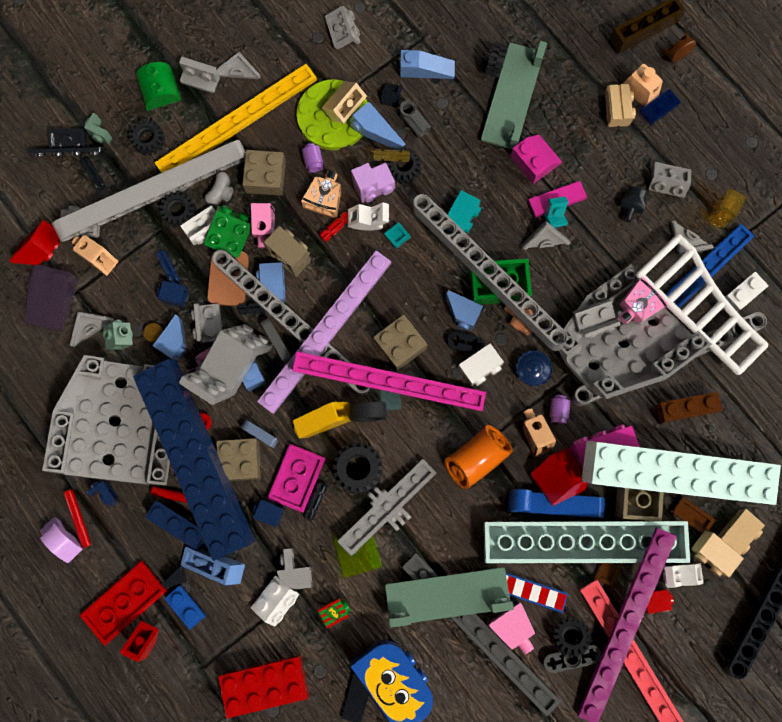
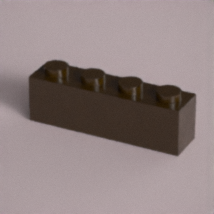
M667 0L615 27L609 40L619 54L680 22L686 10L679 0Z

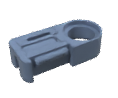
M246 419L240 427L273 449L279 441Z

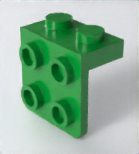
M217 206L204 244L215 250H224L231 256L238 258L252 228V219L245 213L237 214L232 212L233 209L228 206Z

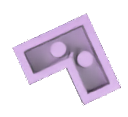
M369 163L351 170L353 186L361 203L371 202L377 196L390 194L395 189V180L386 163L372 169Z

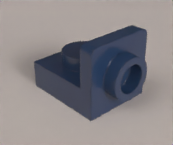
M97 481L86 492L88 496H95L101 493L99 495L101 501L108 506H115L120 502L109 482Z

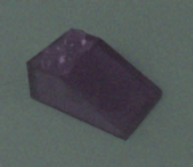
M34 265L29 281L25 323L62 332L78 278L71 272Z

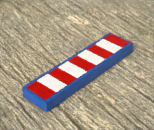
M506 573L510 596L563 613L568 593Z

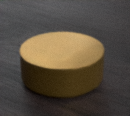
M151 323L144 328L143 334L146 340L155 343L162 334L163 329L158 324Z

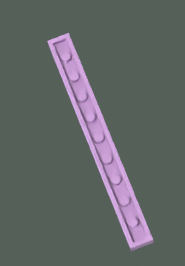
M375 251L297 352L320 356L391 265V261L378 251ZM296 353L257 401L272 414L277 411L305 375L292 371Z

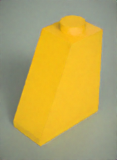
M331 402L293 420L295 433L299 439L309 438L350 422L349 402Z

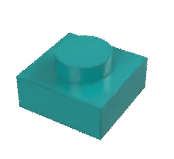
M399 222L384 233V236L395 249L411 238Z

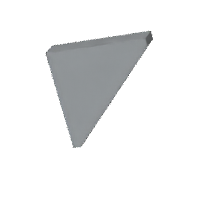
M237 52L217 68L219 77L261 78L260 74L240 52Z
M545 221L521 246L526 250L532 247L545 248L559 244L569 245L571 242Z
M676 221L670 223L673 237L681 234L697 252L708 251L714 248L712 244L710 245L700 239V236L689 229L683 228ZM679 243L676 245L677 254L683 255L686 250Z
M77 312L70 346H77L110 324L114 319Z

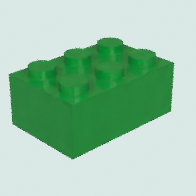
M528 259L494 261L532 297ZM490 269L483 270L486 274L493 273ZM470 270L472 301L480 305L503 303ZM503 282L497 283L501 288L506 287V284ZM511 296L513 301H520L518 296Z

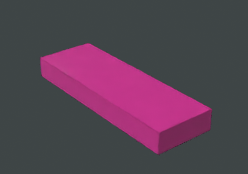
M578 181L528 200V203L536 218L544 215L549 199L566 196L569 201L567 206L586 200L587 195L581 182Z

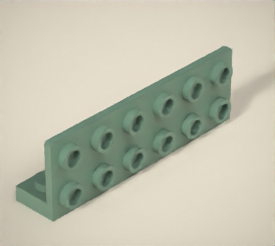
M540 41L539 47H534V49L514 43L509 44L481 141L508 149H513L518 145L547 42Z
M505 568L385 585L391 628L411 625L414 622L484 612L496 613L514 610L513 602L509 597Z

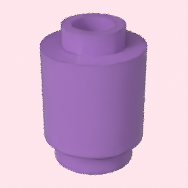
M314 143L305 145L304 149H302L305 167L310 173L321 171L324 163L320 147Z
M555 395V398L551 399L549 418H551V423L566 424L569 419L570 400H567V396Z

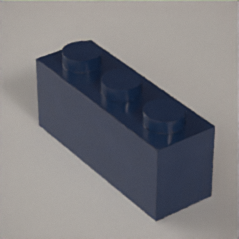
M156 500L145 516L146 519L193 549H200L204 543L197 523L162 501Z

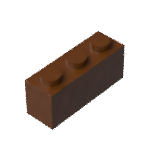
M718 392L661 402L655 405L659 424L712 415L723 411Z

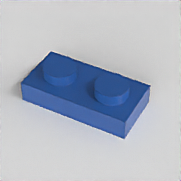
M182 585L165 598L166 602L189 630L207 616Z

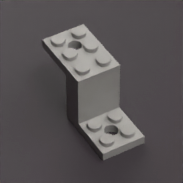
M247 325L221 330L199 371L182 376L179 384L211 405H214L236 394L256 356L269 352L273 345L268 342V338L263 335L258 336Z

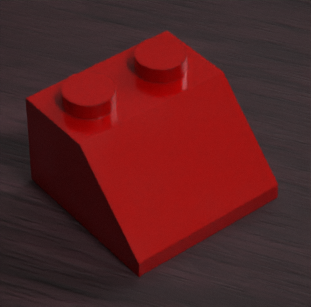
M43 219L21 241L9 261L11 263L39 265L43 260L47 262L54 254L52 251L60 244L54 228Z
M567 448L550 455L531 473V477L552 506L585 491L588 484L582 481L583 469Z

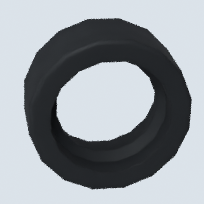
M362 402L349 406L350 421L369 422L387 419L385 402Z

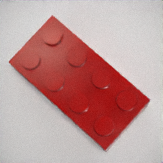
M301 654L225 672L218 676L226 719L305 700L310 696Z

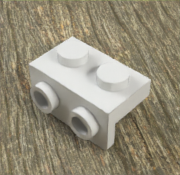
M212 205L181 225V228L193 245H199L205 241L215 215Z
M274 576L251 609L264 622L275 627L283 619L288 609L295 603L299 593L284 585L279 577Z

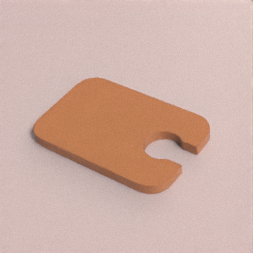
M242 251L240 256L236 258V261L248 271L249 257L247 253ZM212 254L208 287L209 302L211 304L219 303V305L238 306L244 303L246 294L217 269L213 263ZM225 258L219 259L218 264H224ZM234 270L232 272V276H238L240 274V270Z

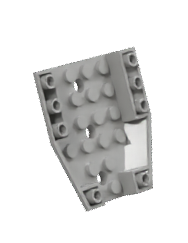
M629 265L587 295L577 310L609 299L612 301L615 318L619 320L618 316L624 311L619 304L632 286L639 280L636 277L638 270L634 266ZM664 307L639 324L631 320L625 325L620 321V326L615 327L614 330L603 331L593 338H584L578 333L574 316H572L563 329L567 333L568 338L564 347L559 352L566 366L591 393L608 399L666 380L712 346V344L699 331L692 334ZM656 320L658 325L651 326L648 321ZM558 337L555 342L561 343L562 340ZM620 341H626L629 344V346L627 348H622L619 346L618 343ZM590 363H597L599 368L592 370L588 365Z
M84 355L53 410L42 471L68 476L167 486L170 461L133 378L134 375L154 365L144 364V367L108 362L104 361V358ZM119 378L125 379L127 382L126 387L118 388L115 385L116 380ZM112 416H117L120 418L121 423L113 427L109 424V419ZM108 454L112 455L115 459L114 463L109 466L105 465L102 461L103 457Z

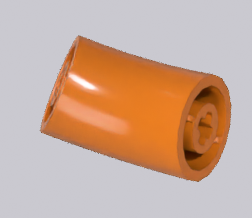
M486 425L465 445L445 459V466L454 482L461 488L468 489L505 460L513 452L512 446L499 430L491 425Z

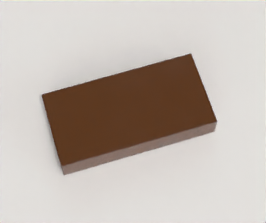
M683 496L679 498L670 512L681 521H688V526L701 535L704 531H709L716 520Z
M600 563L594 579L612 588L624 563Z

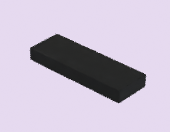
M355 672L341 719L351 722H362L369 692Z

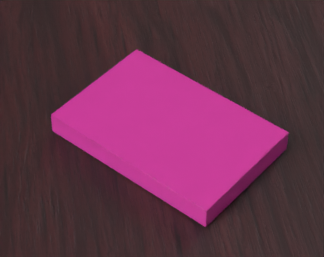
M289 444L267 499L304 513L326 458Z

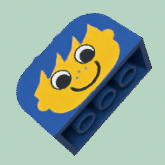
M380 640L351 661V668L389 722H421L431 712L433 697L426 684L429 680L420 667L416 670L414 667L416 662L408 650L404 653L397 643L390 640Z

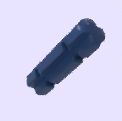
M164 250L157 252L156 257L169 282L178 284L180 278Z

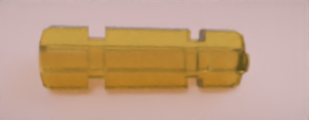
M375 149L373 158L378 161L384 159V161L399 162V160H402V162H409L410 152L405 150L399 152V150L384 149L382 151V149Z

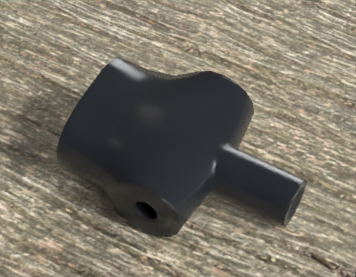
M634 186L628 188L620 203V207L627 210L624 217L625 222H631L634 212L643 213L647 195L645 190Z

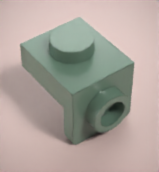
M92 113L91 117L86 120L85 130L95 141L99 143L103 141L109 144L112 137L107 130L99 127L101 120L97 114Z

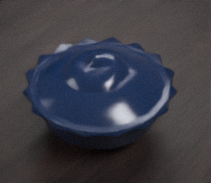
M529 350L518 358L516 373L524 384H528L531 387L540 386L541 384H546L547 380L551 378L553 364L550 362V357H547L544 352Z

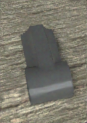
M410 100L401 103L400 119L407 123L418 138L424 136L431 129V126L416 109L415 103ZM409 109L412 113L406 114L404 110Z

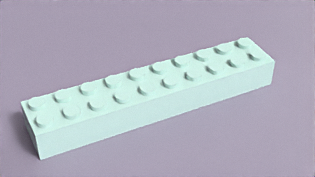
M586 441L582 481L597 485L776 505L781 465Z
M688 521L484 522V563H641L656 527L677 536L666 563H690Z

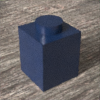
M163 281L162 285L158 287L157 297L164 304L184 308L189 290L184 285Z
M261 500L260 503L257 502L252 513H254V519L277 528L285 509Z

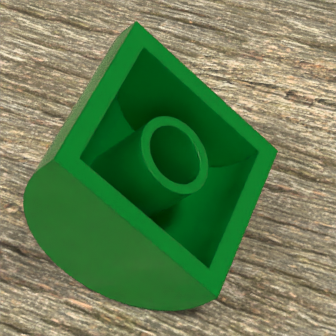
M153 62L142 66L137 71L136 78L147 111L182 100L169 64Z

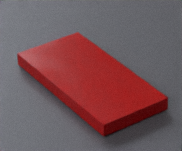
M142 560L79 616L100 642L106 646L168 590L163 587L161 581Z

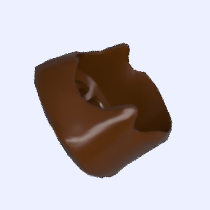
M684 32L686 36H683L672 47L668 49L663 48L673 63H677L688 56L696 46V41L686 32Z

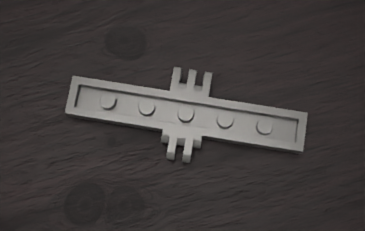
M422 459L389 492L385 489L380 491L375 486L373 490L377 496L375 497L371 492L367 494L372 500L370 504L373 507L337 542L352 556L386 522L398 531L400 528L395 522L398 521L403 526L405 521L401 516L403 515L407 520L411 518L402 507L436 475V472Z

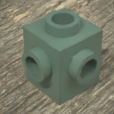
M113 320L110 324L103 327L106 350H124L133 345V333L130 323H122V320Z

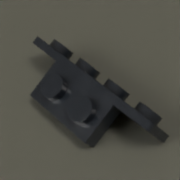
M85 128L46 129L49 148L27 149V152L34 153V157L46 156L45 153H52V156H63L64 152H70L71 155H82V152L89 151V155H99L100 151L106 150L105 146L88 147Z

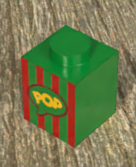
M341 597L318 610L327 629L350 616L348 612L351 611L347 601H342Z

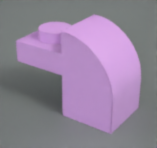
M56 517L46 523L40 530L42 534L40 539L44 545L66 563H69L82 550L77 538L68 533L61 521Z

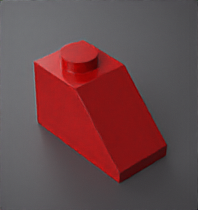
M140 621L120 650V654L136 662L146 659L156 644L159 629Z

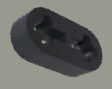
M454 332L449 335L447 345L454 351L475 354L483 348V341L480 337ZM458 337V341L464 342V344L458 343L457 346H454L450 340ZM473 341H477V345H480V347H476V350H473L472 346L466 343L472 344Z

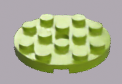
M325 80L316 83L303 94L297 107V121L303 136L310 143H314L321 149L340 150L339 148L352 146L363 136L359 131L356 132L352 128L350 122L352 115L343 124L332 121L322 109L344 83L342 80ZM366 98L353 112V114L356 113L360 108H362L366 103H368Z

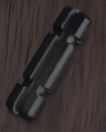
M87 157L82 159L80 164L85 169L97 191L105 189L106 185L91 160Z
M255 302L249 303V305H246V303L238 305L240 315H245L247 312H250V314L265 312Z
M321 482L317 483L316 491L313 492L307 505L308 509L303 514L304 518L308 520L314 519L315 511L318 510L327 485Z

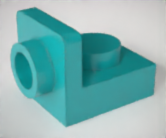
M566 196L548 200L543 216L554 228L567 226L568 224L564 216L569 202Z

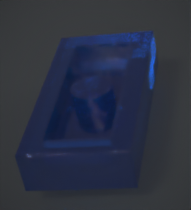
M668 89L640 110V114L652 126L678 107L681 102Z

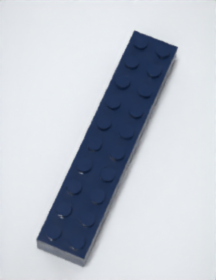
M167 359L134 375L133 378L210 556L215 561L252 544L256 540L230 481L224 472L223 465L190 390L179 384L183 376L176 360Z

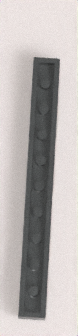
M417 553L402 567L414 580L439 577ZM476 614L451 617L546 716L558 706L561 701Z

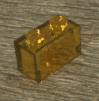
M729 188L716 202L708 221L712 222L716 227L725 228L737 217L746 196Z

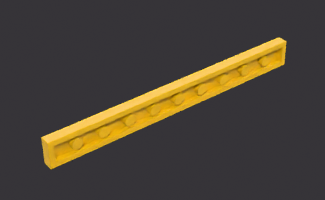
M307 64L301 66L156 161V166L163 173L206 154L317 81V77Z

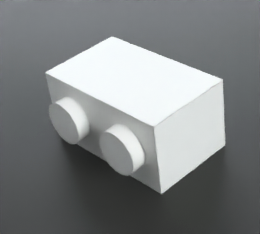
M754 272L726 295L725 298L738 312L766 289L768 285Z
M490 343L459 364L458 369L470 386L474 384L479 386L486 381L485 377L491 373L493 376L501 371V366L504 362Z

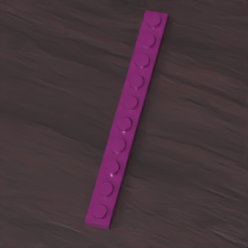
M655 528L577 713L578 717L589 722H599L674 545L676 535L660 528Z

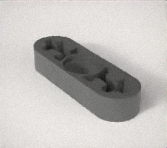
M267 317L260 321L286 366L292 357Z
M590 644L584 654H588L589 649H592V651L596 652V655L593 656L594 659L587 656L583 657L584 662H582L580 655V657H577L575 664H568L566 657L562 655L563 652L560 651L559 653L556 651L546 654L542 663L548 672L557 673L596 664L599 662L602 654L597 646ZM559 655H562V661L565 666L562 667V663L554 664L555 668L547 665L551 657L557 661L561 660Z

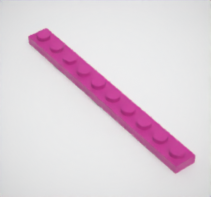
M296 352L292 369L293 372L477 411H483L486 392L302 352Z

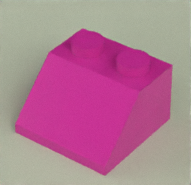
M540 135L524 139L512 149L510 156L532 184L562 163Z

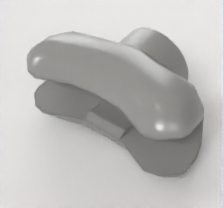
M225 172L217 173L213 188L205 195V201L210 206H217L222 200L229 201L233 194V188L230 187V178Z

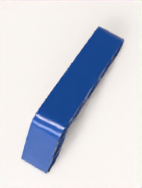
M513 489L508 492V512L604 518L605 498L573 496L552 506L543 493Z

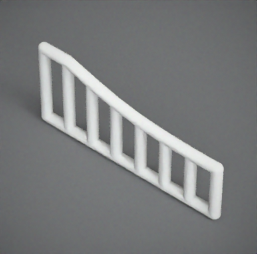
M681 234L675 235L636 273L638 279L644 277L668 303L666 307L693 333L699 331L712 344L709 349L736 375H741L768 347V343L726 300L705 268L696 249ZM679 243L686 252L653 283L646 274ZM692 258L697 268L667 297L659 288ZM701 275L707 286L681 310L673 302ZM712 292L718 302L695 324L687 315ZM724 308L730 315V318L709 338L701 329ZM737 323L744 332L723 351L716 342ZM750 337L758 346L737 365L730 356Z

